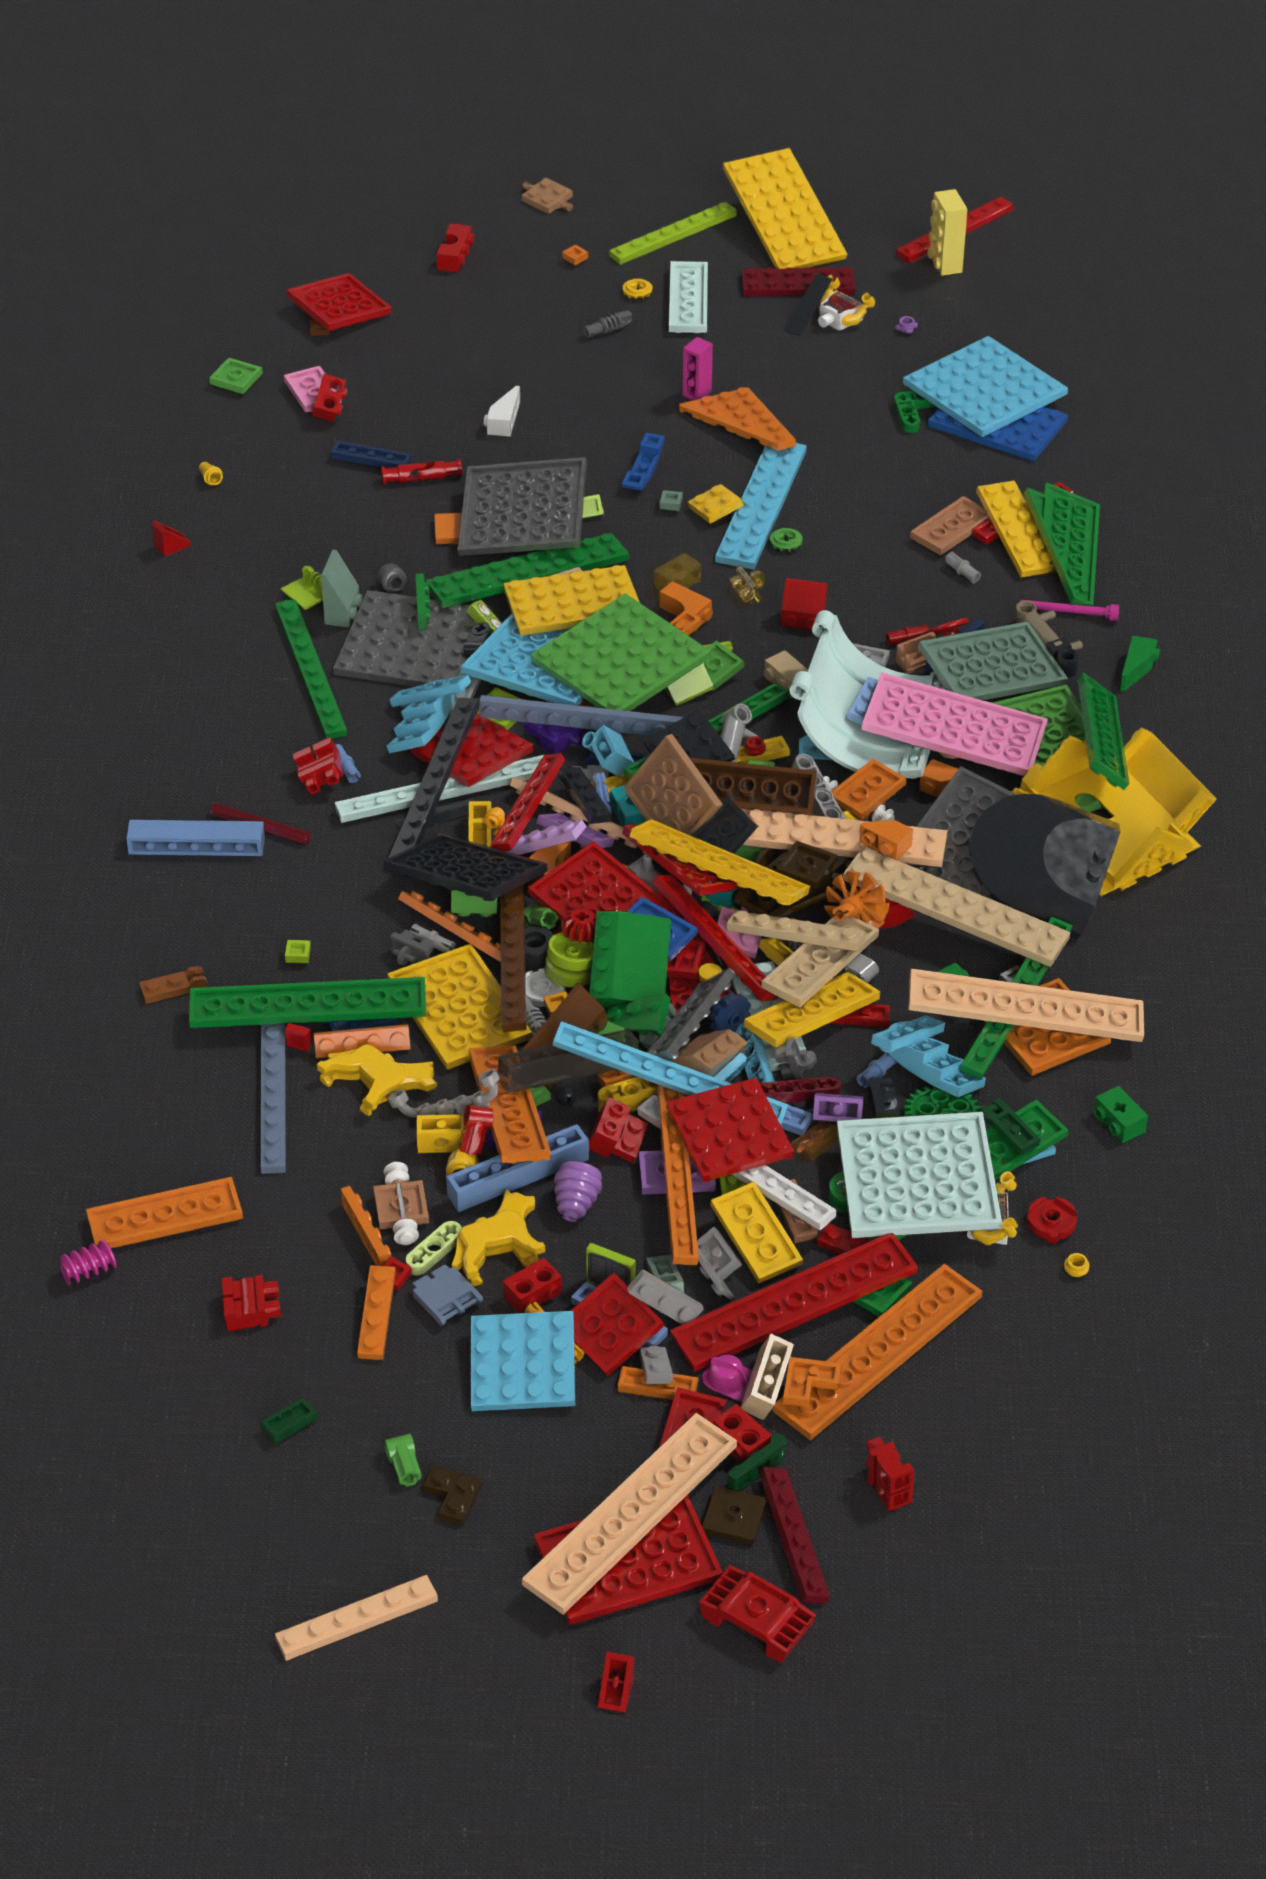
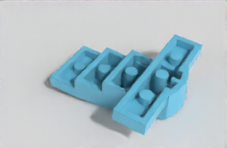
M469 675L447 680H436L421 686L400 690L390 698L392 707L401 705L402 708H406L401 711L404 720L394 728L397 737L387 745L389 753L425 746L445 722L452 708L454 695L463 693L465 687L471 683Z
M925 1015L912 1021L894 1023L889 1029L872 1035L871 1044L880 1047V1050L888 1052L898 1063L919 1078L949 1094L960 1097L985 1086V1077L980 1080L960 1071L964 1060L948 1054V1044L929 1038L944 1032V1022Z

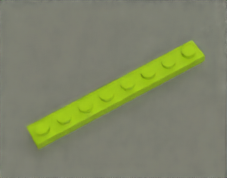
M727 202L720 203L628 243L619 245L609 250V257L621 265L737 216V210Z

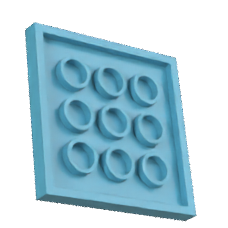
M573 1311L471 1316L472 1411L575 1406Z

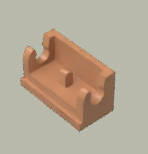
M930 632L898 644L896 652L897 665L906 674L925 668L926 659L919 650L918 645L920 641L935 639L936 635Z

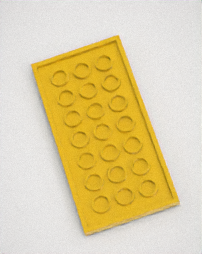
M790 148L723 163V170L776 269L814 267L846 259V250Z

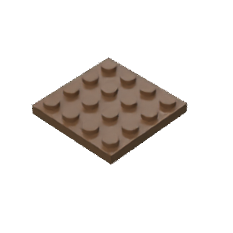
M672 734L667 735L623 788L646 821L650 819L690 836L711 819L723 805Z

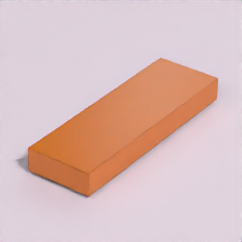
M622 1366L618 1382V1392L674 1400L677 1387L694 1392L697 1391L698 1377L673 1374L672 1384H647L643 1369Z

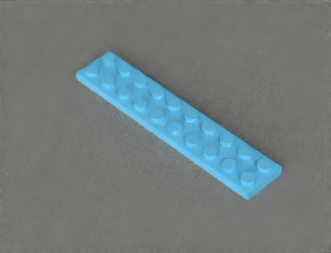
M796 443L795 447L779 451L769 446L764 447L741 498L743 506L735 511L715 555V562L755 569L805 456L807 445Z

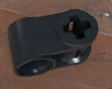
M479 623L472 628L463 647L465 657L469 658L491 636L488 623Z

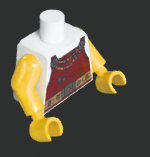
M829 275L828 277L832 278V281L824 293L818 308L820 312V317L818 318L819 325L821 327L829 325L837 330H842L859 324L867 312L866 309L875 305V299L873 296L870 297L869 293H865L862 296L864 303L862 304L837 290L833 292L834 289L840 286V281L837 277L835 282H833V276Z
M1004 1172L1000 1177L1001 1184H995L1002 1219V1229L967 1231L969 1239L977 1240L985 1245L994 1243L1007 1245L1008 1237L1014 1238L1017 1231L1015 1228L1018 1227V1224L1014 1218H1008V1193H1005V1189L1013 1191L1017 1187V1183L1014 1181L1015 1177L1011 1172Z

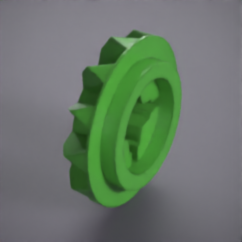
M781 528L775 530L770 536V544L773 545L774 549L779 548L780 551L787 550L790 552L791 549L797 550L799 546H802V535L794 529Z

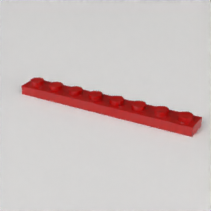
M1000 196L967 213L965 234L1012 211L1013 203ZM929 233L898 248L896 256L907 263H911L928 254V248H930L931 243Z
M673 875L656 876L653 884L659 889L660 894L672 903L673 908L683 915L686 922L698 928L699 936L726 962L727 967L740 977L741 982L751 989L754 996L762 1002L778 1000L779 997L761 988L762 980L766 978L763 972Z

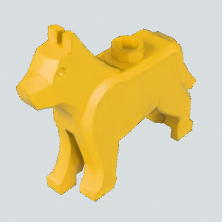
M363 1045L346 1052L328 1054L329 1060L317 1063V1070L322 1073L320 1075V1082L327 1087H330L336 1079L362 1080L370 1090L368 1095L362 1100L363 1103L361 1104L360 1111L368 1117L372 1115V1111L377 1108L378 1104L388 1101L387 1098L398 1090L421 1089L431 1091L437 1087V1083L433 1079V1062L398 1063L394 1061L390 1054H383L372 1045Z
M507 1189L504 1193L501 1207L493 1217H481L474 1223L466 1225L459 1230L452 1267H455L458 1271L463 1267V1271L473 1287L483 1284L479 1269L484 1264L486 1256L513 1251L523 1266L528 1267L539 1260L537 1255L545 1252L544 1243L538 1242L531 1237L525 1222L527 1214L535 1209V1197L524 1196L518 1192L510 1193Z

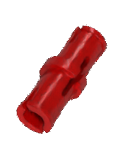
M925 624L912 628L903 627V630L887 632L885 635L888 646L903 643L927 634L929 628Z

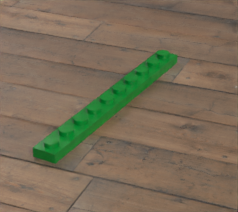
M285 600L275 603L277 615L325 738L330 737L334 739L347 736L346 726L296 600Z
M774 683L739 704L746 705L751 711L752 719L789 699L791 697L790 690ZM723 713L709 720L720 737L723 729ZM651 754L624 768V777L631 779Z
M1051 917L1048 922L1068 932H1071L1073 925ZM1027 957L1011 983L1039 986L1049 966ZM988 1021L962 1062L960 1071L982 1080L1014 1025Z

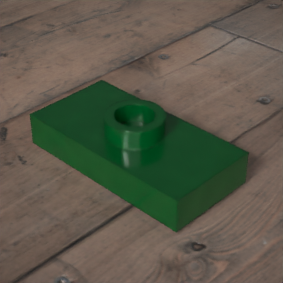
M302 1397L260 1421V1428L276 1444L317 1420L318 1413Z

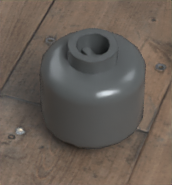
M394 563L383 565L377 573L379 584L389 593H397L406 585L407 577L405 572Z

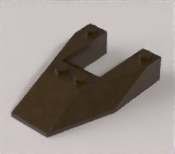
M765 848L759 853L754 863L776 872L778 865L789 850ZM844 856L834 865L818 889L810 887L808 895L791 905H782L775 898L761 896L756 893V890L743 887L738 891L735 902L755 914H767L780 918L798 915L828 902L826 897L828 886L839 896L844 895L832 882L841 874L843 877V873L854 860V857ZM844 881L846 889L851 892L850 883Z

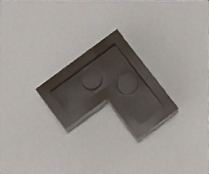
M433 1465L423 1487L424 1492L445 1497L438 1512L440 1520L464 1526L483 1486V1480Z

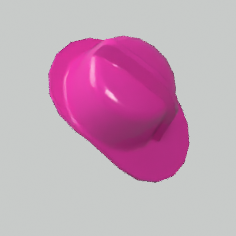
M733 1355L713 1357L710 1366L704 1370L702 1376L703 1383L712 1391L737 1401H743L752 1370L744 1367L742 1362Z

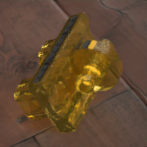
M741 565L736 567L738 574L730 578L729 581L733 589L738 592L741 600L744 603L752 598L757 603L761 601L762 597L757 592V587L761 588L764 586L765 574L762 571H751L749 576Z

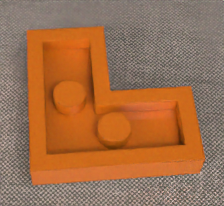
M790 1357L783 1404L809 1407L812 1387L838 1390L841 1363Z

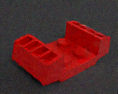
M731 1565L728 1566L707 1594L699 1601L702 1617L719 1627L724 1619L729 1620L766 1642V1656L780 1663H783L813 1625L816 1614L800 1604L794 1596L752 1572H744Z

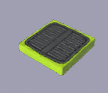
M590 1243L587 1247V1282L599 1286L613 1273L627 1286L635 1279L636 1260Z

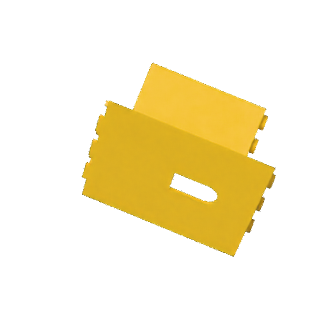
M1142 727L1132 735L1131 740L1124 746L1130 782L1125 790L1119 786H1112L1101 773L1099 775L1095 774L1089 768L1086 740L1082 741L1069 736L1061 743L1059 749L1047 759L1044 766L1036 763L1028 769L1021 781V788H1015L1011 791L1017 795L1040 794L1049 796L1080 809L1082 808L1076 803L1075 797L1078 794L1087 793L1095 797L1113 816L1108 820L1120 824V835L1099 894L1100 896L1117 888L1124 890L1136 884L1137 881L1135 879L1144 875L1148 878L1162 871L1161 866L1168 863L1174 865L1186 859L1187 853L1201 847L1188 831L1217 800L1152 732Z

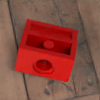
M608 1097L598 1113L590 1134L589 1150L606 1158L612 1153L633 1163L649 1123L628 1114L631 1107Z

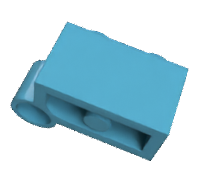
M602 725L595 733L588 732L582 740L583 746L596 754L601 767L618 777L623 774L624 768L634 763L622 736L605 725Z

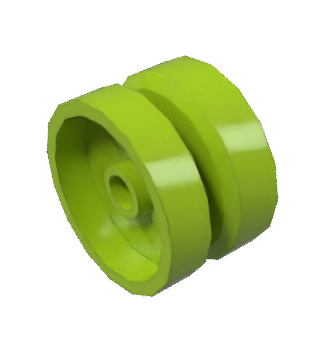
M563 932L553 935L549 940L545 962V974L548 979L555 984L574 988L577 984H580L582 987L590 984L594 940H590L589 943L582 941L579 944L578 941L570 942V938L564 937Z

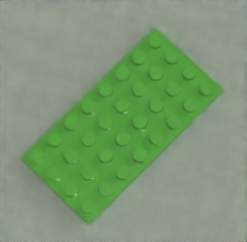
M1067 685L993 703L1048 719L1034 765L1037 763L1044 766L1047 759L1059 749L1061 743L1069 736L1085 741L1082 708ZM1082 793L1075 797L1076 803L1085 811L1091 812L1104 808L1090 794Z

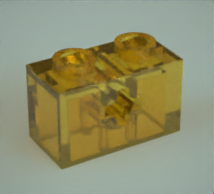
M684 553L654 570V586L662 590L673 581L685 588H689L701 581V564Z

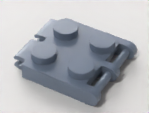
M443 1265L430 1273L432 1275L431 1279L426 1275L412 1283L413 1297L440 1326L446 1324V1320L456 1314L461 1315L465 1313V1309L475 1303L480 1304L484 1301L481 1294L455 1267L449 1268L447 1265Z

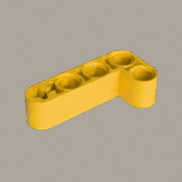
M635 1077L605 1086L598 1092V1112H600L608 1097L631 1107L629 1112L636 1111L651 1096L655 1095L658 1097L657 1084Z

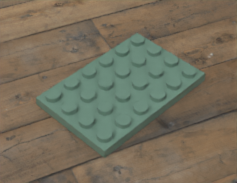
M1029 622L920 641L918 645L919 650L947 691L979 700H988L1066 685L1068 680Z

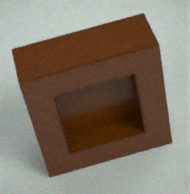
M309 320L311 336L330 335L329 331L316 320Z

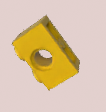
M464 1114L417 1115L418 1153H444L459 1149L465 1127L463 1124Z

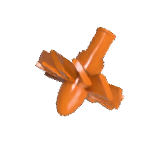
M850 870L846 872L851 886L850 892L846 889L842 874L837 876L832 884L843 892L845 898L839 896L828 886L826 889L828 902L841 904L840 906L825 905L826 912L837 921H843L847 917H855L879 929L885 923L884 919L889 910V903H885V889L881 884L871 892H867L877 884L873 877L865 872L860 890L857 891L856 886L860 873Z

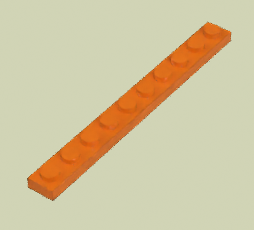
M657 1084L672 1264L697 1265L699 1256L689 1154L666 1109L667 1101L682 1098L683 1093Z

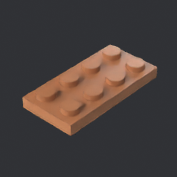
M962 496L910 531V538L942 555L972 535V528L990 518L984 507Z

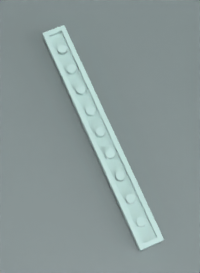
M543 755L515 761L469 787L449 777L439 800L510 785L513 777L527 781L532 776ZM421 783L335 802V809L341 823L409 808Z

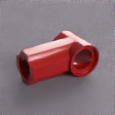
M469 1104L466 1106L463 1115L465 1127L459 1148L461 1152L476 1156L481 1155L486 1131L491 1128L494 1113L492 1108Z

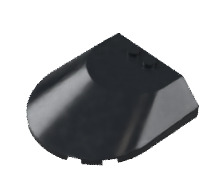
M1040 794L1012 795L988 807L975 823L969 840V857H972L974 865L972 870L979 884H984L990 891V897L994 901L1047 923L1051 917L1073 925L1070 937L1079 939L1098 900L1120 835V824L1049 796Z

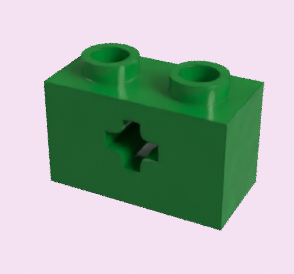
M1120 1086L1096 1096L1093 1112L1095 1117L1102 1121L1110 1133L1116 1136L1122 1143L1146 1132L1148 1115Z

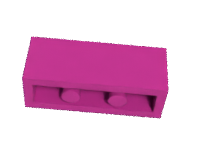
M696 337L683 348L682 396L691 400H697L712 392L713 343Z

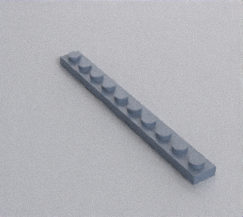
M481 695L480 717L592 730H598L602 725H605L615 732L653 736L684 718Z
M285 1024L261 1025V1174L286 1173Z

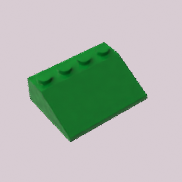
M623 911L597 912L590 995L603 1008L666 993L671 919Z

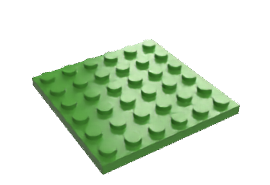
M625 593L530 654L532 662L597 708L631 711L710 659L711 651Z

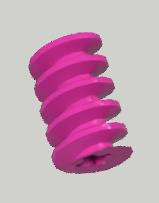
M104 1240L98 1242V1247L93 1243L89 1245L88 1250L85 1247H81L79 1254L75 1250L71 1251L70 1258L66 1254H62L60 1257V1268L67 1286H70L71 1277L77 1283L80 1282V1274L89 1279L90 1270L96 1276L99 1275L98 1267H102L105 1272H108L109 1263L116 1269L114 1254Z

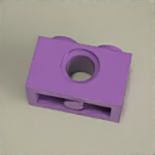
M815 1093L813 1120L843 1121L862 1119L863 1097Z

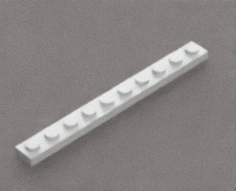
M653 1095L637 1108L638 1115L660 1128L658 1097ZM766 1165L732 1174L746 1184L755 1182L763 1195L818 1230H821L836 1217V1209Z

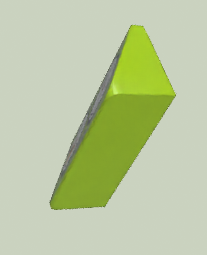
M482 600L472 603L466 610L477 624L488 623L491 635L502 624Z

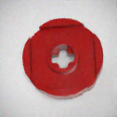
M1042 1197L1030 1205L1027 1227L1037 1236L1046 1239L1049 1243H1057L1060 1239H1064L1074 1232L1077 1222L1076 1210L1067 1200L1055 1197V1200H1047V1197ZM1054 1216L1057 1217L1056 1220H1049V1219L1047 1218V1217L1053 1218Z

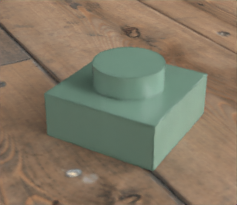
M663 490L660 499V509L680 511L683 492Z

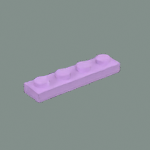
M570 820L557 827L552 825L542 831L534 830L524 836L521 834L515 847L506 852L521 855L576 840L586 828L583 820L575 822Z

